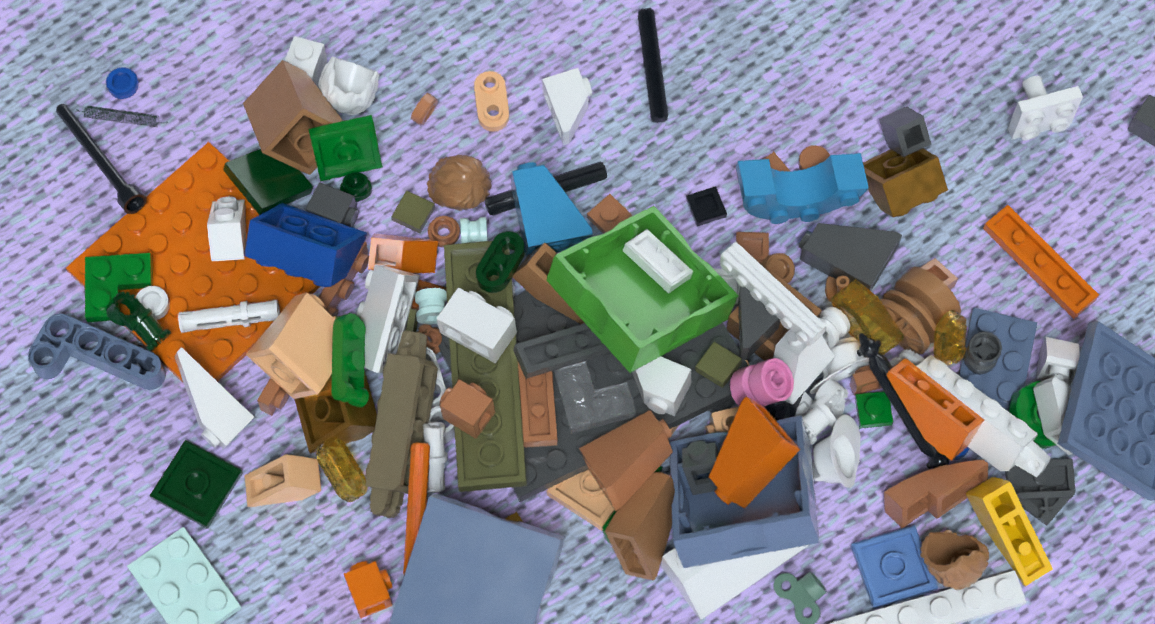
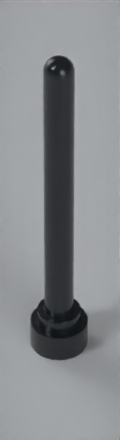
M59 104L56 108V113L116 189L117 202L124 212L133 214L141 210L146 204L147 198L140 188L127 184L68 106Z

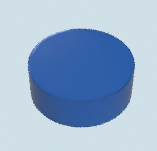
M116 68L106 78V86L109 93L117 99H127L133 96L139 87L136 74L129 68Z

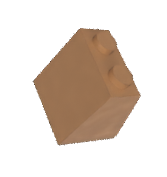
M284 60L273 69L243 103L262 153L308 175H311L317 168L308 129L343 121L307 72Z

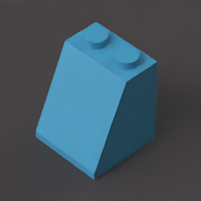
M535 162L521 164L517 166V170L512 171L511 189L526 257L544 242L557 253L592 237L591 226L545 165L537 166Z

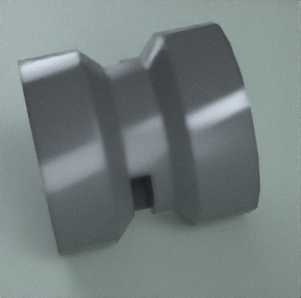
M990 332L975 334L970 339L964 354V361L968 369L977 374H986L992 371L1001 355V341Z

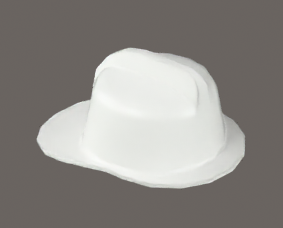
M855 337L841 339L833 348H830L835 357L822 371L823 380L810 390V394L817 393L819 388L828 380L833 379L838 382L851 377L859 368L869 365V358L857 355L860 343Z
M843 414L838 417L832 434L814 446L813 478L815 481H825L831 484L841 483L845 488H852L854 486L860 460L861 435L855 420L850 415Z

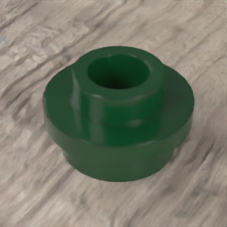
M350 173L343 178L340 190L353 195L355 202H359L371 195L372 184L364 174Z

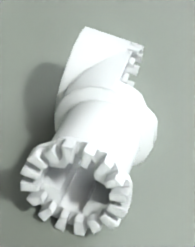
M833 379L828 380L819 388L815 400L811 404L812 409L802 417L810 444L812 445L817 441L816 437L827 426L835 424L836 418L833 413L839 410L838 406H843L841 402H846L844 397H848V390Z

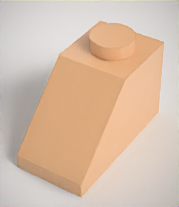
M285 454L244 475L247 507L304 500L321 491L318 459Z

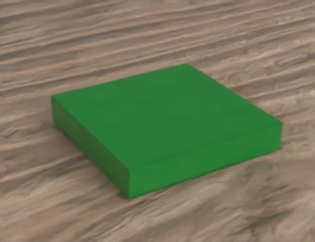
M372 115L308 129L320 182L343 177L350 173H361L383 168Z

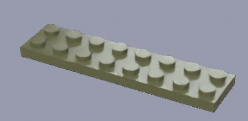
M492 241L444 245L447 303L459 287L468 293L469 291L478 293L485 299L486 303L495 308L497 306L504 307L515 318L512 278L506 288L497 293L485 292L477 283L476 268ZM510 249L505 250L504 254L510 255ZM492 275L488 280L496 281L499 277ZM516 334L496 363L449 338L452 388L459 379L468 385L475 383L487 393L486 396L493 399L495 414L477 439L454 426L459 492L527 486L518 360L513 351L515 344H517Z

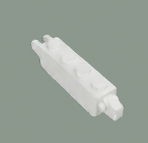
M911 349L903 350L899 357L890 360L891 366L894 367L903 359H908L985 419L968 445V448L999 471H1009L1016 465L1038 477L1045 470L1051 457L1034 442L1038 433L1028 427L1024 421L1017 419L1001 407L997 401L990 399L975 388L970 381L963 379L949 369L944 362L932 355L924 359L918 353L911 351Z

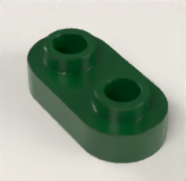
M511 231L498 234L478 264L476 279L479 287L485 292L497 293L502 291L516 272L525 256L524 241L519 234ZM507 249L514 250L510 255L504 254V251ZM492 275L499 277L496 281L488 280Z

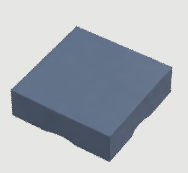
M802 415L776 420L800 448V451L745 509L733 502L730 505L726 504L716 495L715 491L692 495L682 467L683 448H688L694 441H704L706 444L715 442L718 452H720L728 432H715L670 441L673 451L670 455L671 478L675 489L672 503L673 543L683 568L819 543L811 444ZM710 473L700 474L699 480L709 478Z
M440 494L431 495L424 511L389 624H538L541 602L552 582L566 536L521 521L501 519L491 515L482 508Z

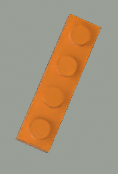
M1009 205L1005 206L985 223L983 229L1073 319L1097 300L1099 294Z

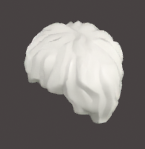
M333 56L323 68L318 88L335 111L337 110L339 113L355 115L371 106L378 90L379 74L377 71L365 68L362 65Z

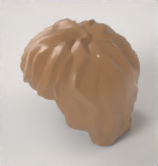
M455 155L440 159L435 164V167L432 168V172L429 173V181L426 183L429 197L434 203L441 207L458 211L478 207L490 195L489 191L492 185L489 178L490 174L483 167L482 162L467 155Z
M951 530L930 532L925 537L920 548V556L924 558L928 571L939 583L955 590H961L975 584L988 566L989 551L985 544L973 536H960Z

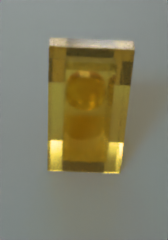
M856 279L831 298L832 306L841 310L847 316L850 322V331L848 332L859 341L858 335L863 333L868 338L881 341L882 346L879 347L878 353L885 355L904 340L903 333L878 296Z

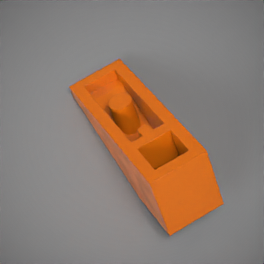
M906 358L888 371L887 378L924 439L935 447L939 453L952 461L968 447L985 419Z

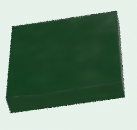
M261 149L226 162L223 171L259 215L281 203L288 204L311 194L313 190L312 184L300 170L262 153Z
M185 440L149 496L151 499L208 529L242 476L243 471Z

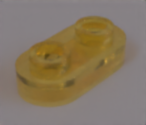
M955 310L948 311L940 319L934 333V357L944 362L947 366L961 361L966 351V318Z
M332 437L319 444L316 448L317 461L336 494L347 502H354L365 495L368 489L365 486L366 478L347 445L342 440Z

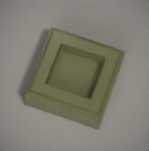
M406 190L391 216L392 221L421 233L435 209V203Z
M713 342L695 366V372L724 388L733 373L742 364V358Z

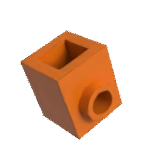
M367 561L359 562L351 566L349 572L344 573L360 619L392 606L387 591L393 588L386 569L379 571L376 561L372 563Z

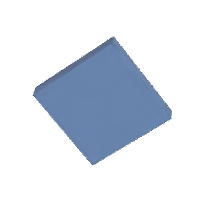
M915 525L851 544V550L873 609L938 589L935 577L928 571L924 558L920 556L922 542Z

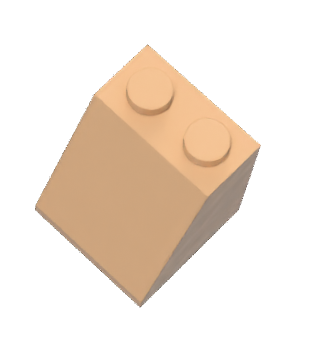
M307 292L294 296L246 354L293 399L318 395L332 374L333 323L337 317H332L324 309V303L317 296Z

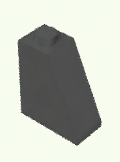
M818 223L814 231H807L798 246L802 249L800 260L835 279L839 276H847L851 289L860 294H870L899 247L902 235L893 231Z

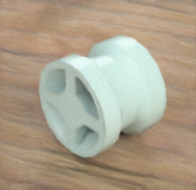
M480 217L477 221L460 218L461 244L487 241L486 217Z
M426 288L415 293V303L419 305L416 319L419 323L438 324L436 318L445 307L447 291L441 288Z

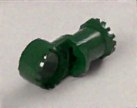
M129 292L118 293L107 305V316L113 323L119 326H126L130 331L134 330L147 344L146 348L151 352L159 345L157 342L161 344L162 341L160 339L164 341L171 332L159 324L152 316V310L150 308L146 309L138 301V298H134L135 295H129ZM117 303L126 305L130 310V315H124L117 309Z

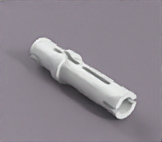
M278 300L260 303L242 301L240 305L178 312V322L181 333L233 325L251 327L252 323L274 321L280 314Z

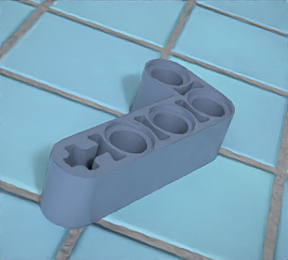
M61 313L54 314L45 321L28 352V361L36 375L46 380L57 377L70 356L147 390L160 387L166 377L163 365L154 353ZM69 329L65 336L55 337L59 330ZM98 342L97 346L92 350H84L87 343ZM120 354L127 355L126 359L121 363H113V359ZM53 357L49 364L39 365L43 358ZM141 368L147 371L145 375L143 374Z

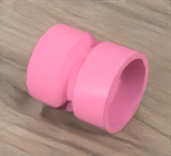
M777 358L740 368L733 373L730 380L732 397L739 406L746 396L762 406L781 402L791 396L794 388L791 370L786 363Z

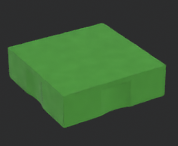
M655 206L620 222L612 230L604 234L590 237L554 255L546 279L629 373L728 320L738 298V294L709 263L700 258L689 247L684 237ZM647 229L693 270L691 279L670 293H667L622 251L625 243Z

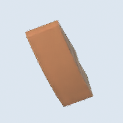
M985 460L959 462L924 471L903 480L884 491L885 513L901 528H904L927 511L938 519L967 499L966 492L988 480V463Z

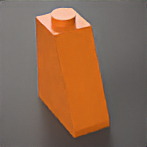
M746 396L738 408L709 475V478L717 487L715 490L716 495L728 505L733 502L745 509L800 451V448L764 406Z

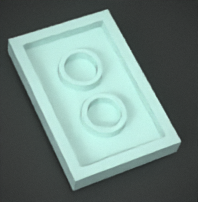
M184 527L127 565L134 578L167 624H220L241 609L238 601Z

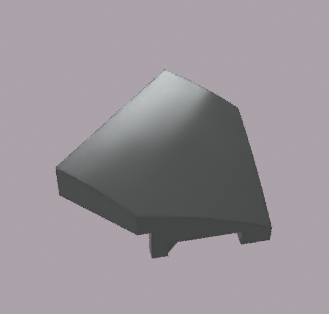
M1073 459L1050 460L1045 470L1038 477L1016 465L1009 471H1005L1006 480L1011 482L1023 509L1046 526L1076 492Z

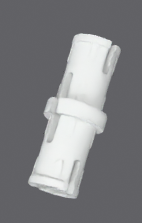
M428 422L423 425L424 443L430 445L427 492L437 493L445 490L444 468L448 460V454L445 452L444 446L445 424Z

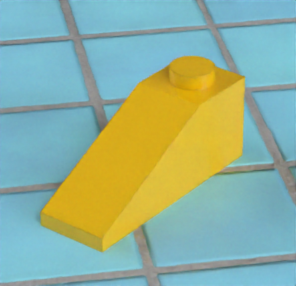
M991 477L966 492L979 522L1013 571L1015 570L1016 575L1024 586L1053 570L1010 481Z

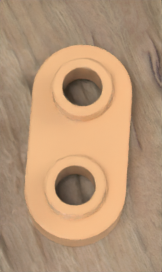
M494 71L483 72L477 76L474 82L478 121L485 130L495 132L505 128L509 122L506 85L504 78L499 73ZM488 82L495 84L491 88H487L484 86ZM492 110H496L499 112L495 116H491L488 114V112Z

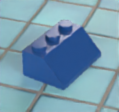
M281 203L250 220L245 257L256 260V263L261 266H273L284 270L289 276L304 277L312 280L317 286L331 287L348 275L366 240L367 232Z

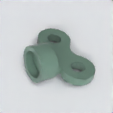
M811 571L800 580L789 573L779 575L773 584L774 591L779 597L792 601L795 606L797 621L801 624L817 623L821 616V609L815 602L827 593L822 582ZM785 581H789L791 584V588L788 591H784L782 588V584ZM805 608L812 610L811 617L806 618L803 615Z

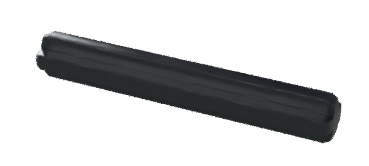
M652 8L640 9L638 11V23L651 121L654 123L666 122L668 119V109L655 12Z
M599 161L553 177L564 192L605 180L607 178V171L603 162ZM512 190L486 198L485 207L489 215L493 216L515 209Z

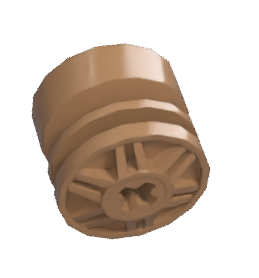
M915 266L909 268L897 280L894 286L895 290L887 291L883 299L878 300L873 305L872 313L884 333L904 350L911 349V351L920 355L925 353L930 343H934L939 336L938 331H946L960 316L961 307L954 293L944 282L929 271Z

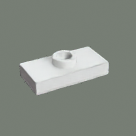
M648 229L625 243L622 250L667 293L672 292L691 279L693 270Z

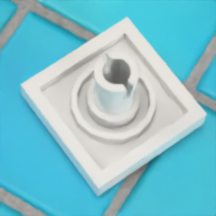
M1032 76L1022 82V87L1028 99L1019 101L1016 105L1008 126L1012 140L1017 138L1031 140L1037 137L1040 132L1052 130L1053 133H1057L1070 126L1083 98L1079 86L1047 94L1041 76Z

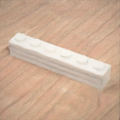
M736 241L721 254L720 265L722 269L727 273L730 272L740 286H745L755 300H760L771 315L775 314L780 319L781 324L786 329H791L801 343H806L810 347L824 334L826 325Z

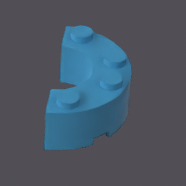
M861 153L830 155L825 161L816 166L791 172L772 169L769 159L738 161L736 164V173L744 209L755 217L770 220L772 224H781L789 219L799 217L802 222L815 221L820 217L819 214H825L843 206L857 204L860 201L859 197L869 188Z

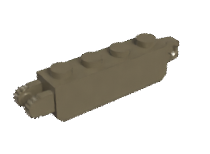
M403 331L397 353H388L387 361L383 368L384 379L381 396L377 403L378 413L375 430L371 437L372 448L370 460L366 467L365 483L366 487L372 488L369 508L371 509L370 512H373L376 516L384 515L387 518H395V516L400 514L404 493L408 494L411 445L415 442L424 443L423 425L427 424L430 419L438 368L434 362L426 360L427 335L419 332Z

